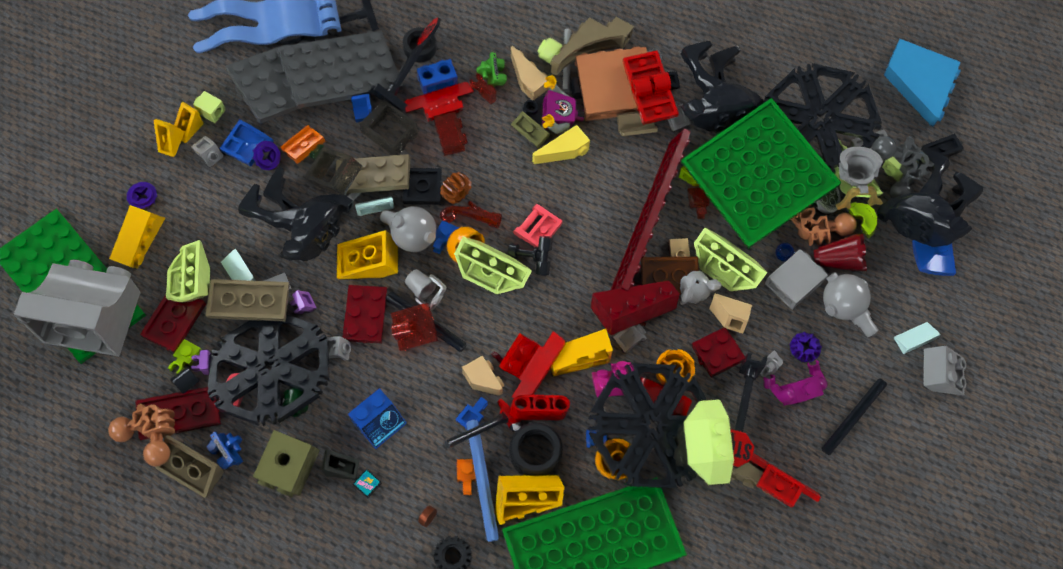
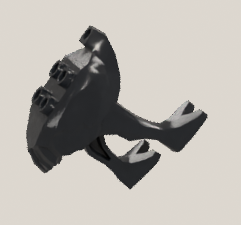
M711 41L685 46L681 51V56L690 67L696 84L704 93L702 99H692L681 106L685 116L696 127L706 131H722L763 104L764 100L751 89L725 81L724 67L736 61L734 57L741 51L739 46L724 49L709 57L714 73L713 76L708 74L699 62L707 57L706 51L713 46Z
M922 147L921 150L929 157V161L934 163V166L927 167L932 172L929 180L919 193L901 195L880 205L876 215L883 222L891 220L897 232L904 237L931 247L947 246L972 230V227L960 215L966 206L983 193V186L966 175L955 172L953 178L958 185H955L952 190L961 197L952 203H948L939 194L943 187L941 175L949 167V159L936 151Z
M279 166L270 178L263 196L278 204L283 211L274 212L259 207L262 196L259 195L260 185L254 184L239 204L238 211L239 214L248 218H257L275 228H285L290 231L291 240L284 243L280 257L289 261H308L319 256L322 251L327 250L330 240L336 237L340 231L342 212L348 213L353 207L354 202L346 195L329 194L311 198L301 206H298L289 201L282 193L286 179L283 178L284 168Z

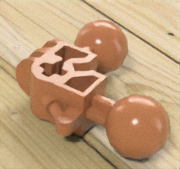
M808 207L791 219L798 228L799 236L804 240H808L810 246L813 245V241L821 245L822 241L825 240L829 244L831 241L830 232L835 231L840 236H849L857 228V221L850 213H841L832 221H828L827 215L820 216L815 221L813 219L816 214L814 207Z
M139 404L137 411L133 412L132 420L126 417H118L110 423L108 428L109 436L116 442H126L133 437L136 430L150 438V443L145 446L143 452L144 460L151 466H162L170 457L169 446L163 442V438L175 433L173 428L175 425V420L173 419L175 413L170 409H161L153 404L147 407Z

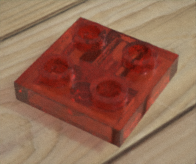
M429 303L390 313L393 322L391 324L392 334L398 342L400 351L438 341Z

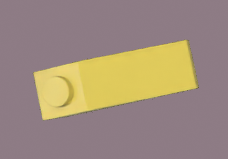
M576 125L534 152L532 162L540 164L573 159L579 155L583 156L589 150L590 140Z

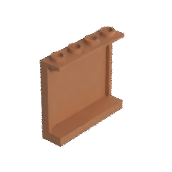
M633 47L626 50L616 49L609 52L599 51L593 54L582 53L576 56L575 66H577L585 108V121L617 117V114L638 111L622 60L625 57L647 53L646 47Z

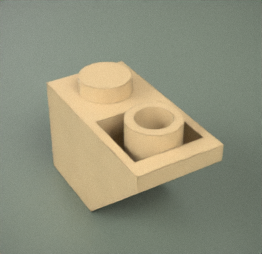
M715 293L709 309L724 328L743 334L749 320L752 305Z
M483 356L462 367V373L472 389L498 396L503 394L502 387H504L501 378L499 376L495 377L492 372L494 368L489 360L486 361Z

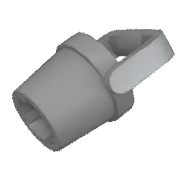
M417 269L413 270L405 279V284L415 294V301L427 311L434 310L438 306L446 291V285L432 274L428 277ZM436 285H438L440 289L435 294L434 298L431 301V304L428 305L423 300H425L429 295H431L435 290Z

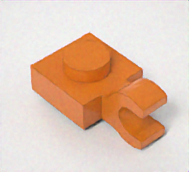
M457 459V481H463V495H472L471 481H476L472 459Z

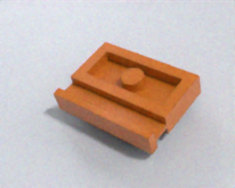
M307 125L280 146V148L298 164L326 141L322 135Z

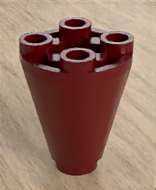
M855 234L814 249V261L816 264H820V266L857 272L867 271L865 260L866 247L863 234Z

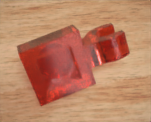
M477 73L476 79L478 82L470 79V86L479 91V95L492 105L496 101V89L491 84L488 85L483 80V77Z
M700 187L688 188L687 194L690 208H696L697 218L704 219L707 213L706 207L709 206L707 195Z

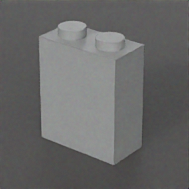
M799 249L768 276L765 284L793 310L818 288L828 275L821 266L812 261L809 254Z

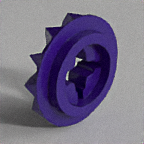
M262 141L256 144V147L252 150L254 152L252 158L256 162L255 165L259 166L261 170H272L278 166L280 151L273 142ZM269 152L268 159L262 160L264 153Z
M139 182L132 185L126 195L129 205L140 209H149L150 205L155 204V199L158 197L155 187L148 182ZM137 194H139V195H144V194H145L146 197H147V199H146V198H145V199H144V198H141V199H140Z
M797 333L790 342L791 353L799 361L812 362L821 354L822 346L819 343V339L813 333ZM809 341V348L811 349H807L803 353L804 346L802 344Z

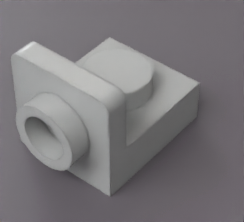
M683 104L676 105L679 113L678 117L668 119L672 131L690 124L688 117L685 116L681 108Z
M204 136L191 146L193 151L203 158L209 167L224 157L217 145L207 136Z
M640 324L620 331L613 337L625 353L630 351L639 342L647 339L644 335L646 331Z
M341 336L328 337L329 359L341 358L349 360L351 352L350 341Z

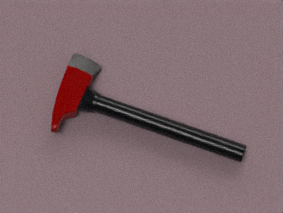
M499 399L500 415L446 440L445 446L451 448L499 424L506 423L512 432H516L524 425L521 420L511 416V407L502 399Z

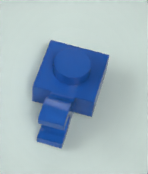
M442 220L436 230L433 252L441 254L450 234L459 227Z
M481 397L474 407L468 404L455 419L456 422L465 429H467L466 422L470 420H477L479 424L484 418L480 413L487 407L488 401Z

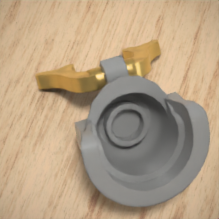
M850 147L842 151L840 154L841 163H839L840 179L855 187L850 189L844 199L836 204L837 209L840 210L845 207L850 209V202L853 197L866 194L871 195L867 201L870 206L874 204L882 205L883 202L877 197L875 188L867 186L873 181L874 177H878L879 168L883 163L881 156L874 150L866 147Z

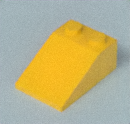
M386 230L337 244V279L382 278L398 273V246L393 241L391 234Z

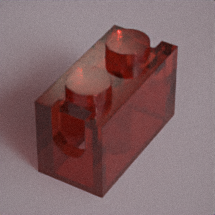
M455 112L435 116V127L444 156L465 151L464 145L468 144L466 134L461 132L463 128L461 118H457Z

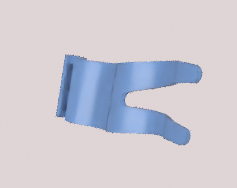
M215 0L205 7L190 11L188 14L192 21L206 20L223 14L236 15L258 21L257 27L230 26L219 30L211 37L194 44L193 49L197 53L210 51L223 43L232 41L255 45H269L291 36L321 37L328 35L327 31L329 29H336L337 32L342 31L335 0H265L261 2Z

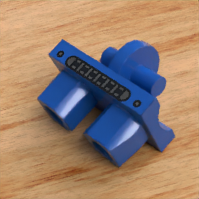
M213 432L210 435L212 440L206 447L212 454H217L219 451L222 453V456L217 460V464L222 469H227L232 465H239L243 462L238 454L241 451L239 444L242 442V438L240 436L233 437L231 433L226 435L225 433L217 434V432Z

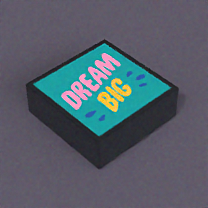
M366 469L353 483V486L365 497L369 498L382 482Z

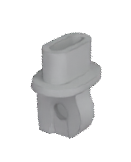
M775 350L767 357L766 366L760 373L763 377L774 374L783 364V360L777 355Z

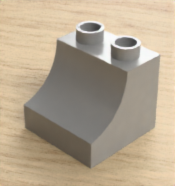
M70 260L68 266L52 263L48 275L36 290L30 293H21L14 316L42 343L119 357L140 290L131 280V273L119 267L110 266L105 273L93 271L92 265L80 260Z

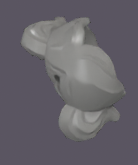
M701 271L690 272L680 282L682 293L681 305L687 302L696 304L704 301L711 292L721 288V283L717 279L709 280Z

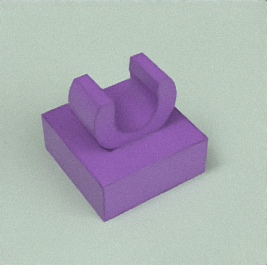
M297 290L292 294L294 299L290 302V305L298 306L297 310L294 311L295 314H302L304 311L312 312L316 309L309 292Z
M200 350V356L193 355L191 359L199 361V364L191 366V369L195 372L201 371L204 375H209L211 353L208 350Z

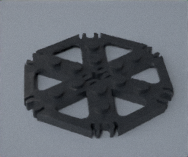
M812 63V67L810 64H807V71L804 72L798 66L797 73L794 68L765 96L763 103L772 98L792 123L800 124L797 129L808 143L816 138L824 162L835 174L834 168L839 167V163H841L840 154L842 153L836 133L860 138L863 141L861 147L870 149L880 135L874 133L873 130H880L882 127L877 106L869 84L865 88V80L858 84L856 80L859 75L854 76L855 72ZM827 76L840 79L843 84L825 101L818 77ZM796 83L799 85L805 105L780 100L778 96L790 84ZM856 98H862L865 101L869 118L865 119L841 112ZM825 115L824 122L820 121L816 123L818 117H822Z
M287 314L286 321L249 320L220 338L221 341L217 342L221 348L220 350L212 349L213 355L210 354L208 395L212 402L219 399L214 404L220 412L259 426V420L262 426H265L268 418H271L273 425H276L277 420L280 424L320 398L319 395L323 394L322 389L318 388V386H327V380L330 381L328 338L325 334L318 337L322 333L318 325ZM288 323L304 330L302 335L280 348V327L282 324ZM251 328L259 329V352L235 344L234 341L238 336ZM315 350H319L320 366L316 371H310L293 365ZM221 362L244 370L223 384L217 382L218 365ZM270 365L272 366V369L269 370L266 368V366ZM280 383L304 392L301 397L287 406H280ZM258 387L257 408L255 410L248 411L232 404Z
M643 363L625 365L626 374L623 375L619 369L612 373L589 412L597 414L588 417V419L596 421V426H590L588 430H597V433L590 432L589 435L611 475L614 476L615 471L618 469L619 471L616 473L615 479H619L622 474L626 476L625 485L632 481L630 487L678 488L677 486H683L681 482L682 476L688 482L697 476V473L688 465L673 437H685L684 421L688 416L672 415L685 391L691 392L697 403L699 401H707V398L694 376L691 377L689 382L687 381L691 373L688 372L685 377H681V367L677 368L673 373L677 365ZM641 373L662 374L666 378V382L654 403L639 378ZM614 388L621 389L634 414L606 413L604 411L603 405ZM650 420H652V422L658 423V425L656 426V431L654 428H649V425L651 424ZM605 435L635 436L622 459L615 461L603 442ZM653 448L667 472L664 479H644L639 474Z

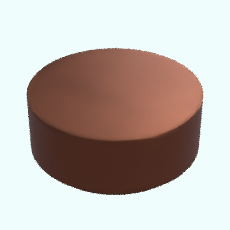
M427 506L419 517V523L424 527L429 526L437 514V509Z

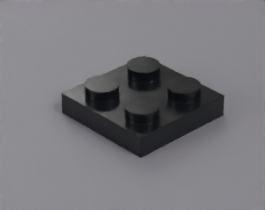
M410 168L409 189H404L403 204L441 205L442 168Z

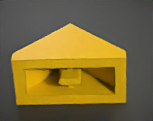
M181 102L174 126L185 131L181 141L187 143L204 123L196 109L185 102Z
M155 119L154 127L158 152L174 157L185 131L171 123Z

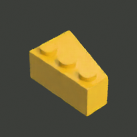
M130 205L109 259L138 269L165 218Z
M603 329L566 342L551 367L553 377L610 363L613 349L607 330Z
M559 475L498 476L495 515L499 525L506 523V520L516 517L518 519L524 518V515L535 511L540 513L562 506L564 485Z

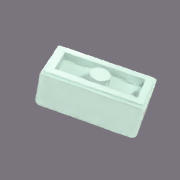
M392 196L357 203L355 207L357 215L362 216L394 209Z
M236 249L221 261L232 280L255 281Z
M926 322L895 336L894 339L902 353L905 354L936 340L940 334Z

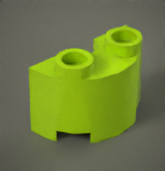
M853 202L850 204L851 208H847V210L855 219L863 221L861 229L869 239L877 228V215L870 205Z

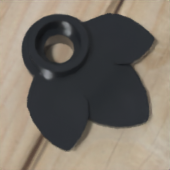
M539 96L535 100H528L522 107V111L541 127L543 99L545 96Z

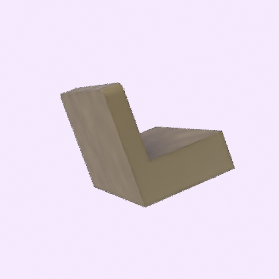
M638 111L617 114L618 132L621 136L658 132L655 122L642 124Z

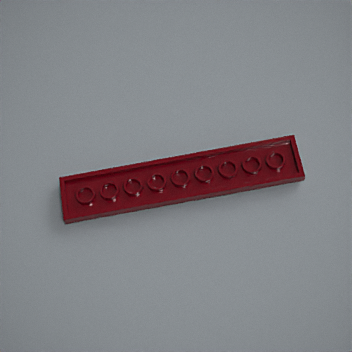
M685 128L669 141L610 290L621 288L628 291L629 287L634 285L632 280L640 269V259L647 252L645 247L653 236L651 231L653 226H656L659 221V211L663 209L666 203L664 198L672 188L670 183L678 173L677 165L681 163L684 154H682L683 150L686 149L690 142L688 137L691 131Z

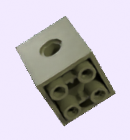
M274 430L253 477L259 479L258 484L273 490L275 486L278 487L276 491L284 495L293 497L296 494L300 496L320 450L310 444Z

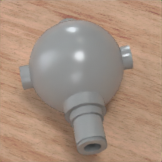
M411 206L396 213L384 210L380 214L381 222L389 225L395 244L405 251H422L429 247L436 238L435 220L423 208Z
M834 272L826 278L828 284L823 293L826 313L840 320H851L854 325L862 329L867 337L874 335L879 329L871 320V313L868 310L871 301L868 283L864 279L851 274L838 276Z

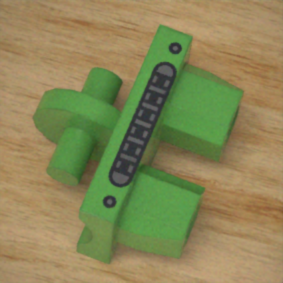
M492 52L490 53V58L481 62V65L477 67V74L482 76L483 79H487L489 90H493L496 85L504 86L507 81L506 74L498 73V71H503L504 59L496 58V53Z

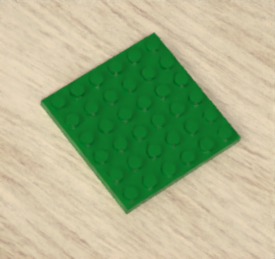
M772 98L681 160L685 169L748 249L841 185V181Z

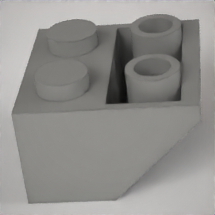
M948 346L924 349V386L933 392L964 395V388H966V379L964 378V369H966L965 359Z

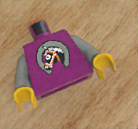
M553 75L545 77L547 82L544 83V88H549L543 99L542 127L550 129L555 134H559L570 129L575 120L583 121L585 111L575 109L576 100L558 87L556 78Z

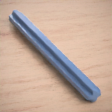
M477 420L466 422L467 430L479 425ZM478 434L470 438L469 443L486 538L488 542L499 539L481 435Z

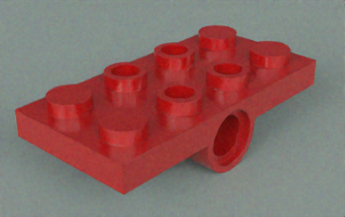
M658 50L623 58L622 62L642 124L645 125L678 117L679 113L671 92L670 76L668 72L664 71Z

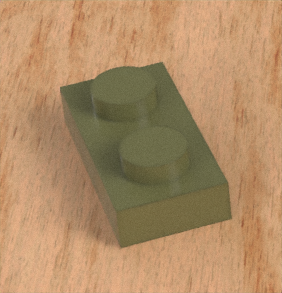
M523 111L511 124L515 130L538 149L550 136L549 132Z

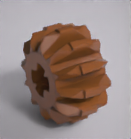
M460 172L452 173L443 182L440 194L446 201L452 204L459 203L469 194L468 191L472 188V182L466 175Z

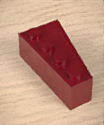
M670 281L629 287L628 291L620 288L596 292L592 294L591 309L608 333L613 335L675 310L680 293Z

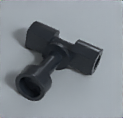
M539 236V246L535 247L534 250L520 248L519 244L510 243L508 255L514 259H517L518 256L532 257L533 261L537 262L535 274L547 276L550 271L548 252L552 250L553 237Z

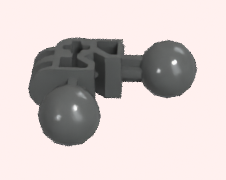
M888 136L877 138L872 145V150L877 152L882 160L895 157L902 164L899 170L904 175L902 180L895 182L891 186L890 196L892 199L914 193L912 186L914 179L926 182L923 176L930 174L927 167L934 166V163L929 161V157L916 146L912 137H907L905 143H901L900 147L896 146L895 141Z

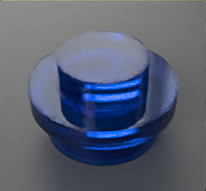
M783 243L777 246L775 254L779 260L786 262L795 254V251L790 244Z

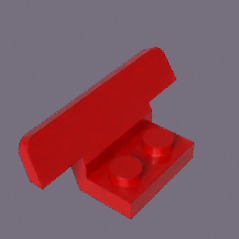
M462 82L405 100L404 102L407 104L405 111L409 113L423 108L429 122L461 112L463 104L461 100H458V97L473 93L474 91L468 82Z
M553 331L544 346L519 333L499 365L502 370L521 380L512 398L521 394L534 395L565 346V340Z
M753 453L751 461L765 469L756 484L757 487L791 508L794 507L801 493L819 502L821 498L819 493Z

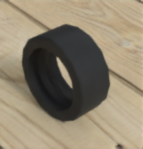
M412 28L404 35L403 49L408 58L413 51L409 46L410 43L415 39H419L425 28ZM435 35L429 40V48L421 51L416 62H426L436 54L437 43Z

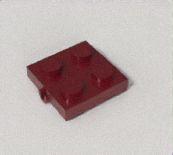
M727 328L717 330L693 342L691 345L698 356L699 364L705 367L711 378L742 363L745 358L739 345L736 344Z

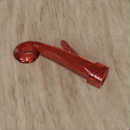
M468 201L471 208L448 206L440 213V219L447 223L454 221L457 214L489 224L490 227L499 228L502 220V214L488 212L476 206L472 201Z

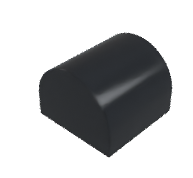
M187 366L170 379L182 394L199 382Z

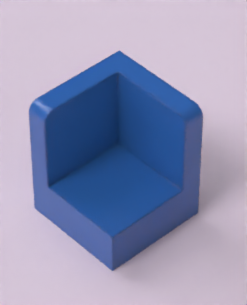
M369 94L352 96L351 100L356 123L374 120Z

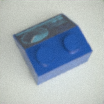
M380 388L348 413L352 423L375 449L407 424L394 404Z

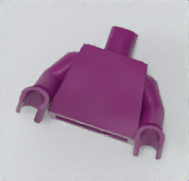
M815 360V365L807 363L809 373L813 376L779 386L775 383V375L770 374V379L763 377L764 388L770 389L784 406L824 395L823 391L827 389L828 383L821 372L818 360Z

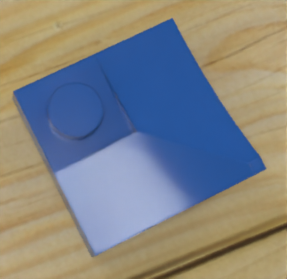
M239 120L219 149L221 152L252 166L255 162L252 158L254 156L252 150L256 147V144L262 141L274 142V140L255 127Z
M912 240L913 252L920 272L942 276H954L956 274L952 243L947 246L931 247Z

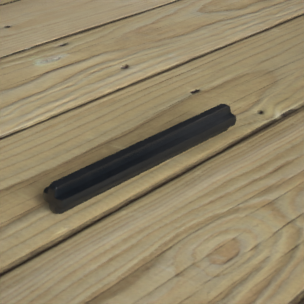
M393 291L386 296V300L457 351L462 352L466 348L465 341Z
M879 378L824 444L822 447L824 453L827 455L833 453L884 390L887 383L883 379Z

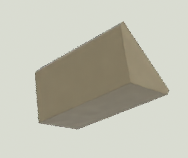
M165 436L164 442L169 446L170 457L165 464L157 466L156 469L206 499L224 471L218 464L171 436Z

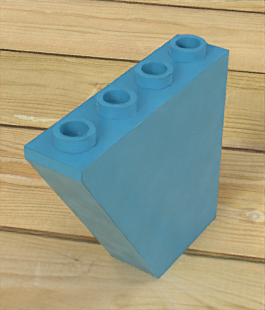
M899 39L884 76L918 113L934 127L936 122H940L945 112L942 109L943 107L946 108L950 97L947 96L949 93H952L955 87L953 80H956L961 70L958 69L960 62Z

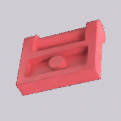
M536 204L521 226L516 227L513 231L514 235L525 240L533 247L539 246V236L552 237L563 222L542 206ZM538 215L542 216L529 234L525 232Z

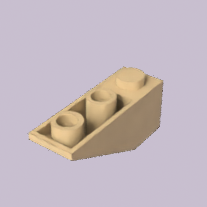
M512 46L511 60L520 88L531 100H535L549 89L544 88V83L547 82L545 77L548 76L544 72H540L532 61L527 60L520 50Z

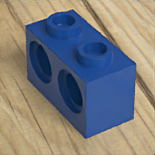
M451 59L441 60L431 65H423L416 69L423 94L458 84L457 74Z

